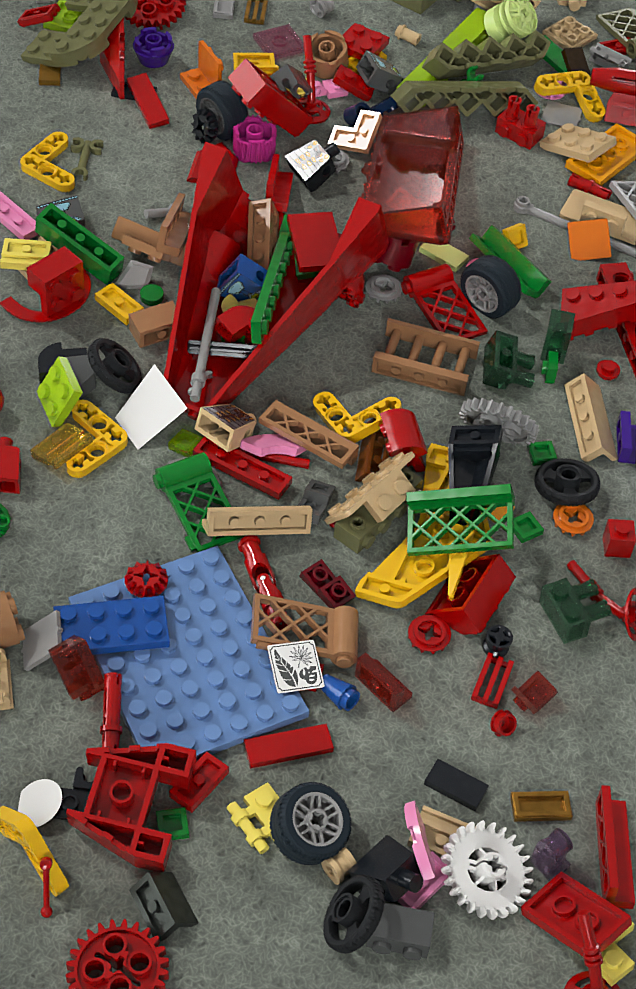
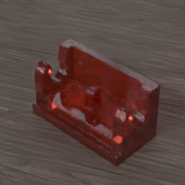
M73 635L48 650L71 699L74 700L79 697L81 701H84L100 691H104V679L85 639Z

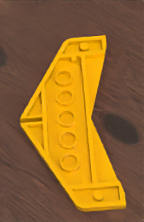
M431 443L426 454L423 491L449 489L448 447ZM445 511L439 517L446 524L449 522V511ZM420 513V519L417 524L421 526L430 516L427 513ZM487 517L478 525L485 533L490 530ZM434 521L425 531L434 537L443 527ZM475 531L472 543H476L482 537L477 531ZM449 532L438 542L442 545H449ZM421 534L414 541V547H424L430 540ZM406 537L372 573L368 572L359 581L355 589V595L357 598L391 608H403L449 577V553L408 556ZM486 551L468 552L464 566Z

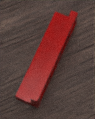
M273 154L265 199L271 198L278 212H287L294 173L279 171L280 154Z
M601 785L595 806L602 898L618 908L633 909L635 894L626 801L611 800L610 786Z

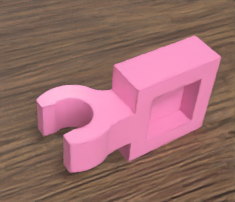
M333 79L322 80V83L315 81L316 97L325 95L328 99L348 96V91L333 83Z

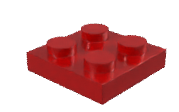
M354 23L343 34L347 43L348 55L358 60H361L366 50L379 55L389 44L390 37L357 23Z

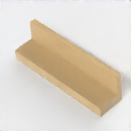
M583 373L564 384L581 459L587 462L604 454L610 460L615 461L618 458L600 386Z
M311 506L207 508V519H202V526L208 536L310 534L313 509Z

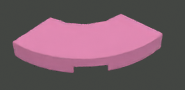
M280 434L254 435L241 440L240 444L242 450L259 457L269 454H283L296 457L307 450Z
M415 801L406 803L404 806L405 819L414 844L412 848L420 873L424 880L435 878V864Z

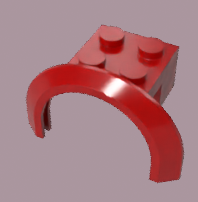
M64 246L27 267L28 285L40 295L42 311L25 308L11 296L1 301L0 305L11 315L25 321H55L67 317L82 307L90 295L91 280L83 268V261Z

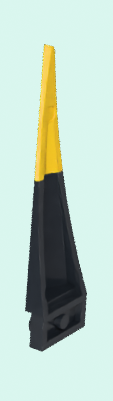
M502 425L451 427L448 442L449 489L491 485L500 457L503 435ZM471 509L464 516L474 522L481 515V511ZM449 511L450 521L456 516L452 511ZM460 519L452 529L460 535L469 525ZM475 530L465 538L468 543H472ZM449 533L450 545L456 538ZM468 552L449 553L448 596L450 601L454 598Z

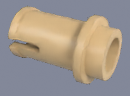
M405 24L403 26L399 25L395 31V36L398 40L403 39L414 46L420 42L422 34L408 29Z

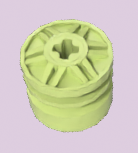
M504 0L502 3L488 9L484 15V25L488 36H491L499 43L512 33L520 39L525 38L536 30L538 23L536 11L529 0Z

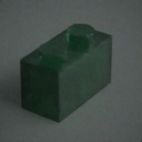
M557 309L551 310L540 360H547L548 352L555 351L558 352V363L564 364L575 313Z

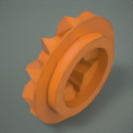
M557 505L552 517L555 521V527L561 528L562 534L565 532L571 533L572 537L575 534L583 536L586 531L591 530L594 522L591 510L585 505ZM578 514L577 521H573L572 523L568 521L569 518H572L573 516Z

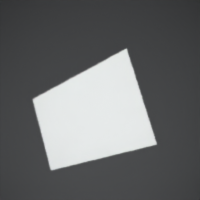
M154 364L115 418L127 432L128 437L137 450H139L183 413L187 407Z

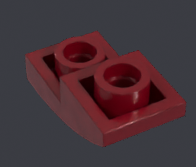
M322 559L303 570L299 575L329 608L335 609L343 606L356 597L341 576L335 577Z

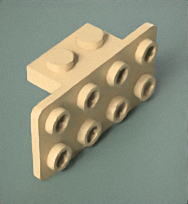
M578 189L572 191L560 211V218L570 222L607 218L609 236L636 246V220L626 207Z
M401 452L392 459L389 457L378 465L380 468L378 472H372L362 480L363 485L359 489L356 487L345 495L347 499L342 504L337 503L329 509L328 513L330 515L324 520L327 525L349 517L362 505L366 507L377 523L384 521L406 500V492L416 491L401 471L415 457V454L413 452L407 454Z

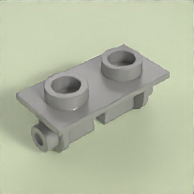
M597 43L596 47L592 46L589 50L591 54L589 60L604 68L619 67L628 69L633 60L600 43Z

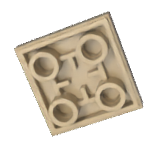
M567 16L542 31V35H546L563 49L584 47L597 39L598 36L590 27L584 26L572 16Z

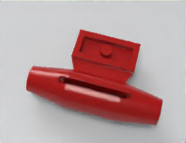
M619 67L593 68L590 85L613 92L607 101L604 122L636 127V70Z

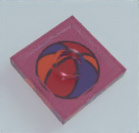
M289 24L253 33V39L264 53H274L275 60L304 52V43Z

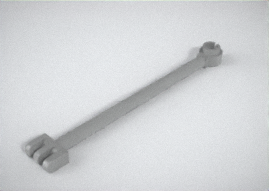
M519 196L514 201L513 209L519 214L527 213L568 230L567 223L570 221L534 207L528 197ZM610 238L612 249L636 258V248Z

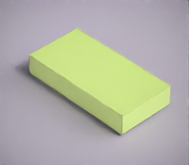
M434 235L419 248V252L436 262L448 264L455 273L469 260V255Z

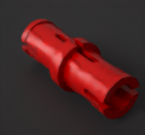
M572 173L567 183L568 186L605 200L609 199L612 194V190L600 186L595 180L585 179L576 173Z

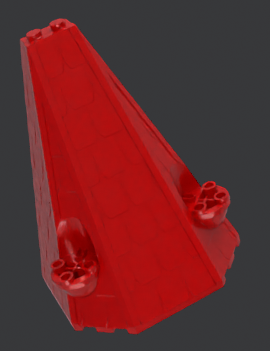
M205 142L202 148L164 370L165 379L187 407L184 412L188 413L187 416L197 421L200 407L230 404L338 298L346 300V304L353 308H358L364 302L365 281L363 273L386 252L389 245L382 206L361 197L358 198L342 234L338 233L339 241L329 262L316 277L297 280L293 251V255H290V265L287 266V275L284 277L283 288H280V297L276 299V310L273 311L272 322L269 323L268 335L264 337L262 344H258L247 358L208 355L205 371H212L213 377L206 380L205 387L201 391L200 400L193 402L188 395V389L192 387L190 382L192 374L196 370L198 354L188 353V341L190 339L202 340L212 288H217L219 275L240 254L247 257L249 202L251 201L248 199L249 194L241 186L228 150ZM278 212L279 230L285 215L283 212ZM221 296L219 298L216 319L217 316L223 313L221 309V303L224 300V297ZM214 328L211 341L221 342V335Z

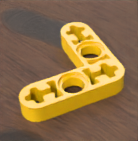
M584 71L544 74L536 79L534 90L539 95L549 96L574 93L585 118L590 122H600L606 112L595 86L590 85L591 77ZM558 81L565 82L567 86L560 85ZM583 95H589L592 100L586 99Z
M53 132L22 156L20 160L21 170L58 191H72L75 188L74 176L50 163L67 149L69 145L67 134L64 132ZM41 152H49L50 154L41 155L40 153H41ZM45 172L53 173L52 175H43Z
M330 392L318 393L313 398L314 408L327 427L354 443L380 430L379 425L383 422L379 413L390 410V408H402L401 401L398 398L387 397L351 416ZM335 415L343 416L337 421L330 420ZM368 418L376 419L373 423H364ZM346 427V429L349 431V433H348V432H344V429H343V428Z
M88 400L77 401L72 409V418L96 439L67 459V473L74 478H82L122 451L128 444L127 432ZM96 423H104L106 427L103 429H96L93 427V425ZM101 450L104 454L96 457L91 455V452Z
M1 806L0 832L4 837L22 845L42 881L43 870L40 868V861L43 857H50L52 859V867L49 870V890L57 897L69 888V884L37 827L27 815L6 806Z

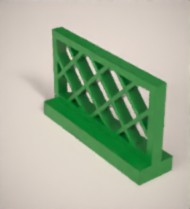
M511 484L406 492V502L408 504V556L514 549L515 495ZM507 506V513L500 520L491 514L497 507ZM471 509H478L482 514L474 522L464 516ZM445 511H452L456 516L447 524L439 518ZM416 513H427L430 516L421 526L415 522ZM486 517L496 523L487 533L478 527ZM462 519L469 526L459 535L452 527ZM436 521L443 528L433 537L425 530ZM499 528H502L507 532V541H495L491 536ZM473 530L482 536L476 543H468L465 540ZM447 532L456 538L450 545H442L438 542ZM421 534L430 540L424 547H414V541Z

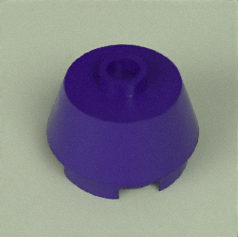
M148 27L141 29L140 34L137 37L135 36L133 49L143 66L160 68L168 63L174 49V43L168 31L163 33L157 31V27Z

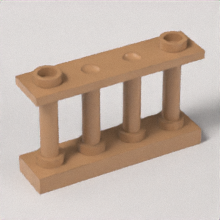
M388 318L385 336L390 337L385 353L375 352L371 372L464 396L469 375L463 374L468 358L476 360L480 342ZM399 340L413 343L408 359L394 355ZM422 346L436 349L431 365L417 361ZM445 352L459 355L454 371L440 368Z

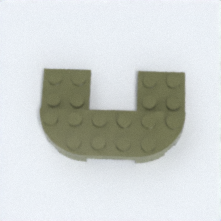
M67 0L65 2L67 10L83 12L67 32L43 29L32 43L27 46L26 50L21 54V58L27 63L43 64L52 67L75 66L79 64L78 61H83L88 57L91 60L110 45L107 37L122 18H132L136 12L138 1Z

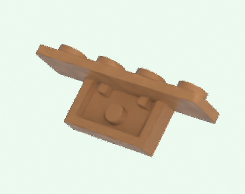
M118 217L111 237L129 246L128 251L138 255L144 252L148 254L147 259L160 263L161 260L183 267L186 243L179 257L157 252L159 232L124 217Z

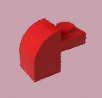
M245 305L234 306L217 316L214 328L226 342L234 343L245 335L251 343V319L255 308Z

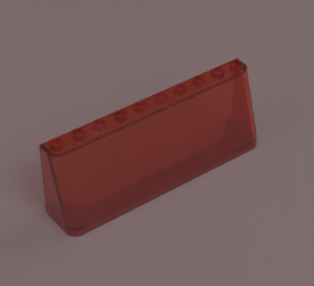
M452 106L383 115L378 128L379 133H376L374 152L371 153L372 162H369V172L366 174L367 182L364 183L365 193H362L361 198L382 206L388 237L435 245L450 244L464 151L459 107Z

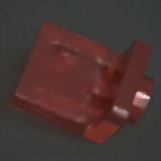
M539 671L534 673L519 689L516 686L511 689L516 696L513 701L523 712L529 709L533 714L537 713L558 693L555 687Z

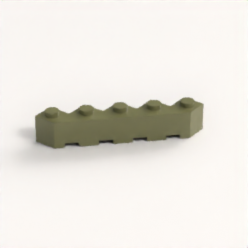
M535 30L523 40L512 33L501 43L489 36L477 47L467 39L453 50L442 42L429 53L422 68L440 80L467 76L468 68L476 65L478 69L475 71V75L529 67L545 57L551 41Z
M405 81L390 95L409 117L425 103L438 118L453 104L466 117L481 104L496 117L508 106V98L511 95H517V100L519 97L522 98L520 109L525 112L527 105L534 104L536 106L538 104V101L519 81Z

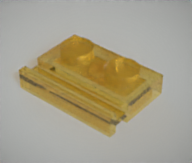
M66 423L33 447L30 452L33 459L48 466L53 465V468L57 470L91 444L93 438L91 433L88 432L86 434L84 430Z

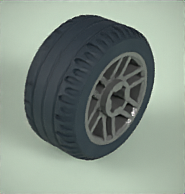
M216 81L198 92L196 109L207 108L213 111L218 121L216 137L227 141L233 138V127L245 121V118L248 116V109L241 101L243 97L239 96L231 88L233 85L226 81Z

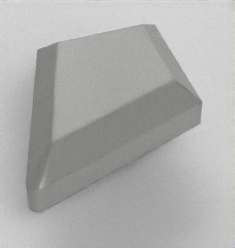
M131 260L115 285L121 290L142 289V287L149 285L154 266Z

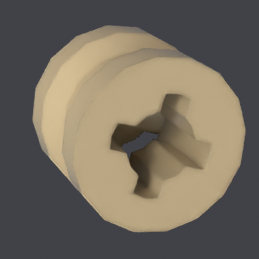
M344 847L334 857L321 862V865L334 884L339 885L344 881L345 876L349 874L348 870L357 862L351 852Z

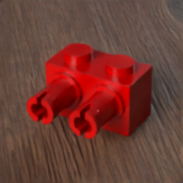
M511 95L508 98L507 109L497 117L495 132L501 137H506L517 145L530 150L543 138L546 122L538 119L540 112L538 106L535 109L534 104H529L525 112L520 109L522 98L519 97L517 100V95Z

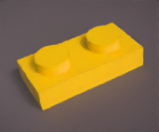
M113 282L95 293V301L125 325L129 324V313L144 309L143 306Z

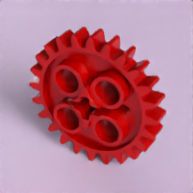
M137 0L136 12L132 18L125 17V19L129 20L130 24L136 23L137 28L140 26H144V28L159 27L160 30H163V25L170 27V22L177 23L176 17L182 18L181 12H185L186 0Z
M111 919L107 929L101 923H98V932L96 934L87 929L88 940L85 941L78 938L77 945L80 950L71 949L70 955L73 960L66 961L67 970L71 971L66 974L67 983H71L68 987L69 989H117L120 987L126 989H166V984L162 980L169 979V971L165 969L169 967V958L164 957L166 955L165 946L158 947L160 944L159 936L150 938L151 931L149 927L140 932L139 922H136L132 928H128L126 919L122 921L120 927H116L114 920ZM114 945L123 947L118 953L108 952V949ZM99 954L102 957H104L105 960L95 956ZM137 963H145L148 965V967L142 971H136L133 969V966ZM112 967L115 968L117 971L112 973ZM121 967H123L124 973L121 972V971L118 970V969H120ZM92 970H101L103 972L98 978L87 976ZM131 981L141 985L137 987Z

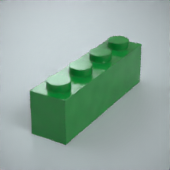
M50 203L36 217L35 232L46 241H51L52 245L57 249L64 246L83 261V268L105 285L111 284L122 272L125 257L54 204Z

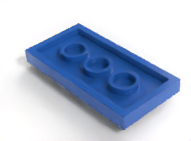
M164 595L53 606L54 611L60 612L61 628H63L61 633L62 651L57 653L58 659L170 647Z

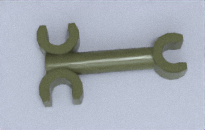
M74 137V145H71V152H81L78 167L73 168L71 174L74 178L81 174L83 175V181H87L88 171L86 167L90 152L94 155H101V148L104 146L103 141L97 139L91 142L89 140L84 141L80 137Z

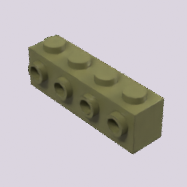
M403 467L401 471L416 491H422L423 479L406 467ZM405 500L384 521L379 523L376 522L366 507L362 505L352 515L335 523L333 537L358 554L363 548L369 549L380 532L382 534L387 532L392 520L396 517L399 519L404 515L408 504Z

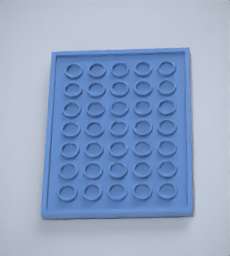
M218 546L160 565L161 568L166 569L168 576V585L158 596L164 595L170 647L94 655L103 676L109 672H116L117 677L119 673L122 674L121 714L135 744L140 745V747L169 743L196 750L197 761L206 751L212 755L244 742V739L259 737L309 717V709L299 691L277 693L268 651L257 649L256 644L250 643L252 607ZM148 573L144 574V585H147L150 576ZM125 578L70 596L68 601L70 605L139 597L132 595L127 590ZM261 626L258 635L268 637L263 626Z

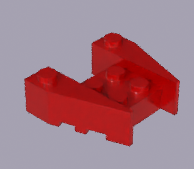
M160 743L157 746L146 747L129 745V748L109 749V747L87 748L85 752L87 764L98 768L84 812L67 808L68 823L133 866L154 872H165L172 848V834L148 829L145 826L159 782L189 789L196 765V750L169 743Z

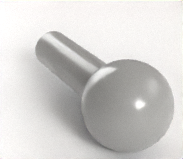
M172 204L168 208L145 209L144 216L145 218L166 217Z

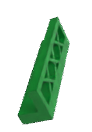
M491 225L482 237L473 233L469 237L485 255L499 257L514 269L520 280L521 291L525 295L536 299L540 297L552 282L497 227Z

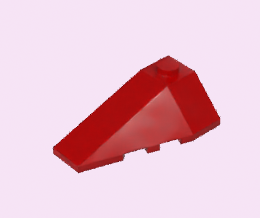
M123 17L107 37L110 45L100 53V63L113 87L115 86L120 99H124L125 28Z

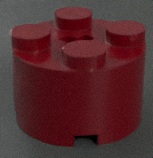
M393 226L392 230L386 229L389 245L386 252L375 263L381 262L388 265L387 268L394 272H400L401 268H410L419 239L415 240V235Z

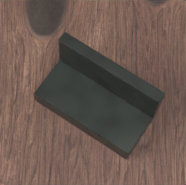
M148 871L129 890L147 927L150 928L152 937L159 936L160 942L167 939L178 927H192L199 923L172 872Z

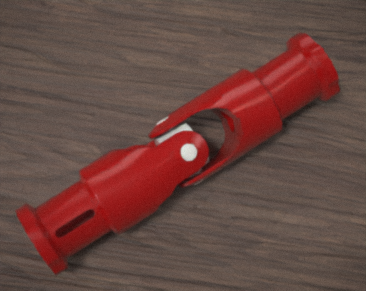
M257 535L243 537L238 542L237 547L244 554V565L254 589L259 594L284 598L281 591L276 587L277 581L267 555L261 551L259 546L261 544L260 538ZM260 603L266 615L269 616L275 612L270 605ZM279 616L271 620L279 630L288 626Z

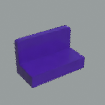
M620 411L616 424L618 462L636 464V425H631L630 411Z

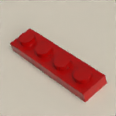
M205 436L193 449V455L204 452L214 468L278 500L292 484V476L238 449L227 452Z

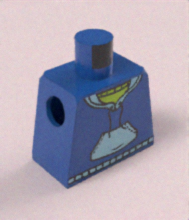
M240 254L219 275L217 288L221 290L220 296L225 298L231 294L238 302L252 298L258 300L268 270L245 255Z

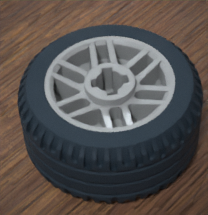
M485 255L479 257L462 272L460 279L462 293L470 305L486 317L492 319L500 318L519 303L522 295L520 280L514 269L503 259L493 255Z
M306 782L293 787L277 800L270 816V833L272 834V839H274V844H276V847L280 849L279 851L284 856L286 855V858L302 865H317L330 857H334L345 847L352 829L351 814L345 800L330 786L317 782Z

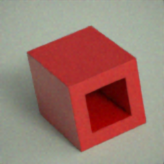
M608 519L603 533L604 556L630 558L636 543L634 520Z

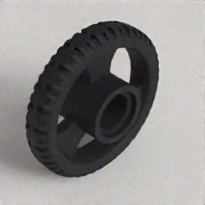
M106 338L96 339L88 347L87 356L90 366L105 385L124 394H129L136 390L142 381L141 371L135 359L124 347ZM99 349H100V350L103 352V354L105 355V358H104L103 360H101V358H100ZM122 376V377H124L128 382H124V381L120 380L119 378Z
M567 458L553 459L543 463L537 469L534 479L535 487L542 497L552 503L564 506H581L591 502L597 497L601 484L599 475L592 467L581 461ZM545 482H553L554 488H550ZM581 482H590V489L583 493H578Z
M365 874L354 876L347 880L332 897L325 914L323 934L326 943L333 950L344 954L352 953L361 948L375 932L381 920L385 902L382 885L375 878ZM362 889L358 898L354 896L357 891ZM338 924L347 928L344 940L339 939Z

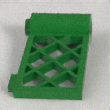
M204 452L155 469V474L153 475L155 487L166 493L188 535L184 540L191 552L196 550L198 553L246 536H213L211 542L204 545L199 543L197 539L199 532L206 533L202 526V519L207 517V508H210L212 502L223 507H231L212 471L210 460ZM208 482L211 483L214 489L211 495L198 491L200 485ZM185 492L191 494V497L187 504L177 500L174 494ZM195 496L208 500L205 509L192 505ZM188 511L202 515L199 524L188 521L186 518Z

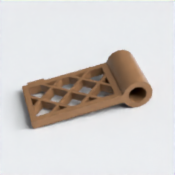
M259 593L254 594L250 643L256 644L257 649L268 651V645L291 643L284 634L292 630L300 641H307L318 635L324 641L325 648L316 647L317 655L331 659L332 663L338 667L349 668L357 663L359 613L354 607L339 606L333 609ZM260 603L270 605L275 612L266 616L260 609ZM288 609L296 610L301 617L293 621L285 611ZM314 614L326 616V623L320 627L311 616ZM279 616L288 626L279 630L271 620ZM304 621L314 630L307 636L297 626ZM266 625L274 635L271 637L258 635L259 628Z

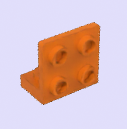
M201 40L199 41L198 68L180 73V79L197 99V94L201 89L216 81H222L223 62L213 53L212 48L208 47Z

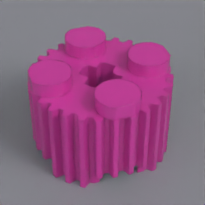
M248 115L244 122L234 126L233 153L236 157L238 156L239 161L243 163L255 162L257 164V162L262 163V161L269 162L272 160L273 154L276 151V125L263 121L259 115H252L251 117Z

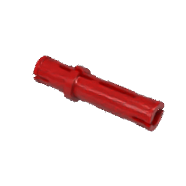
M116 672L104 674L103 724L100 726V734L102 735V747H109V749L119 748L120 735L123 733V727L120 726L122 674L119 673L117 677Z

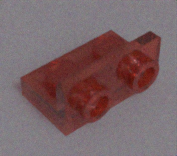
M366 652L357 659L355 677L392 712H395L412 698V692L377 659H372Z

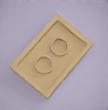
M571 123L562 125L561 128L548 134L547 137L540 141V147L546 151L588 163L617 145L615 136L608 135L605 132L593 131L589 128L574 126Z

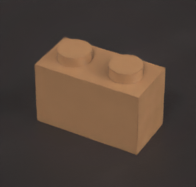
M173 300L128 314L129 330L140 348L170 339L176 306Z

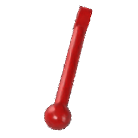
M43 857L40 861V868L43 870V907L40 912L44 918H49L53 913L50 907L49 870L52 867L53 861L50 857Z

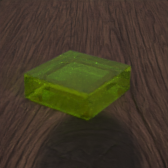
M182 428L168 442V449L185 457H190L193 455V449L203 437Z

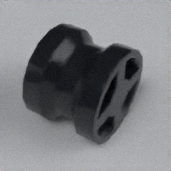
M503 625L491 626L482 643L483 651L487 655L488 652L494 654V658L504 657L513 642L512 632Z

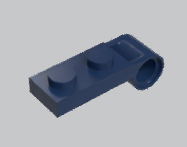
M390 96L371 108L364 102L347 107L344 110L343 116L345 122L353 126L356 124L361 110L380 112L383 117V112L387 111L389 113L397 109L398 105Z

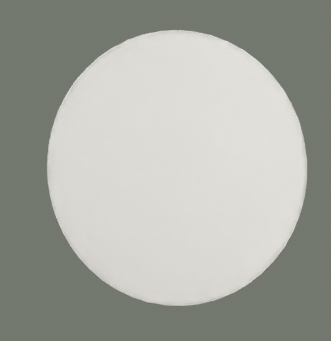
M49 779L32 782L21 791L18 812L27 815L36 827L44 825L55 816L61 806L62 791L60 786Z

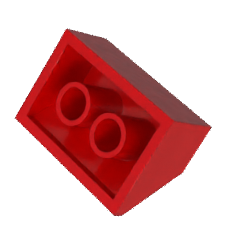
M500 554L477 557L464 566L453 600L450 601L448 596L447 579L425 615H434L443 619L451 629L463 635L479 634L486 628L487 622L498 609V605L504 595L510 590V586L516 576Z

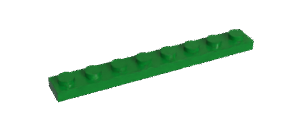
M280 232L251 319L252 344H262L264 335H268L269 323L272 322L273 311L276 310V299L280 297V288H283L284 277L287 275V266L290 265V255H293L294 251L289 232Z

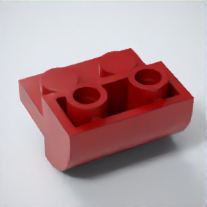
M403 408L390 409L380 413L383 423L379 426L384 438L389 440L385 445L390 457L392 458L401 452L404 454L413 452L415 457L407 463L408 467L413 466L416 472L425 471L426 467L422 456L427 454L428 451L415 414Z

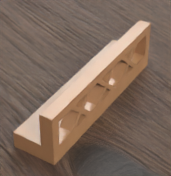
M178 193L160 227L156 247L157 252L179 257L187 241L191 213L182 211L185 194Z
M271 198L250 201L248 215L247 257L268 270L278 241L279 213Z
M277 400L259 417L260 424L341 469L346 464L352 466L357 461L359 445Z

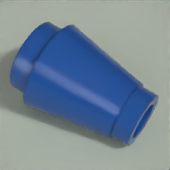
M329 674L322 676L325 686L320 689L340 710L345 709L349 711L357 704L360 693L357 691L356 686Z

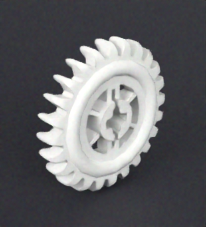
M482 820L476 825V828L475 823L470 822L466 825V828L461 826L457 829L456 833L449 836L450 843L444 845V851L447 854L441 856V861L447 866L441 868V872L448 875L444 884L452 886L449 892L450 896L457 895L459 897L457 900L459 906L466 903L468 913H472L476 909L479 918H483L486 914L491 920L496 919L497 916L506 918L509 913L514 914L518 911L516 905L522 906L526 903V900L520 896L531 894V890L523 886L534 882V879L524 876L530 873L533 867L523 866V863L530 858V855L519 856L518 853L524 847V844L515 847L512 845L516 835L506 839L504 838L507 830L506 827L501 828L495 833L496 823H491L485 829V821ZM474 851L477 856L476 861L469 859V856ZM469 873H471L474 882L471 880ZM497 881L503 882L502 886L497 890ZM478 884L481 885V886H487V885H488V888H489L490 891H485V890H483V889L477 887V885H478Z

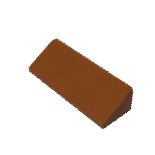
M372 418L366 424L373 423L376 419ZM381 429L362 439L355 481L362 482L370 473L378 472L380 469L378 465L389 458L385 445L389 440L388 438L384 440Z

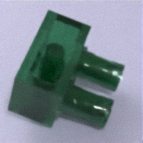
M496 330L484 347L482 384L498 389H506L511 383L531 388L535 380V374L519 370L517 365L531 370L535 364V355L518 350L517 336Z
M567 578L542 586L539 603L563 644L587 637L591 622L611 616V608L607 605L608 602L605 599L586 607L580 601L599 594L598 586L594 584L595 581L593 579L572 586Z

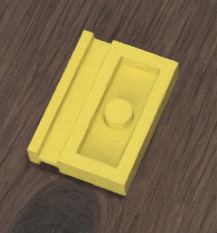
M5 238L0 259V269L27 270V267L51 254L52 242Z

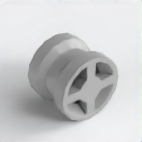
M311 0L309 4L311 12L319 18L324 17L326 13L332 12L335 7L333 0Z

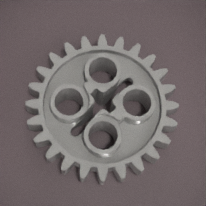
M475 397L473 400L468 398L467 401L464 400L459 412L460 419L464 420L463 423L467 425H502V442L511 443L515 446L517 443L521 446H524V444H534L540 430L538 429L539 425L535 424L536 421L529 419V415H523L521 410L516 411L513 409V406L507 407L503 402L499 404L492 399L489 401L481 398L480 401Z

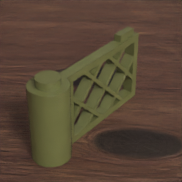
M629 7L596 15V20L601 26L626 47L629 58L635 59L636 9Z

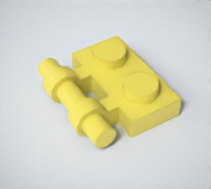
M268 782L244 796L243 801L248 806L247 808L241 809L236 801L227 806V810L231 814V821L236 827L240 826L247 836L246 841L251 847H255L260 854L265 853L269 849L265 839L268 837L272 839L269 824L271 821L270 816L275 803L280 798ZM256 817L263 827L256 829L250 819Z

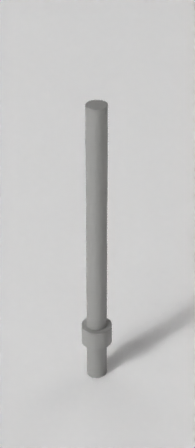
M216 287L211 290L196 370L191 377L190 384L192 390L190 400L193 402L200 400L202 388L205 387L207 376L205 370L221 290Z

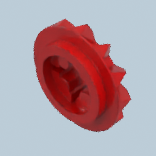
M149 560L141 564L136 562L134 567H128L127 574L125 575L127 590L139 598L158 596L168 585L166 569L161 568L159 562L156 564L150 563ZM148 573L150 578L147 585H144L143 577L144 574Z
M422 615L410 623L408 639L411 640L412 647L419 648L421 653L430 651L434 654L438 650L443 651L450 643L451 630L443 619L434 615ZM432 627L434 637L426 640L424 633H428Z

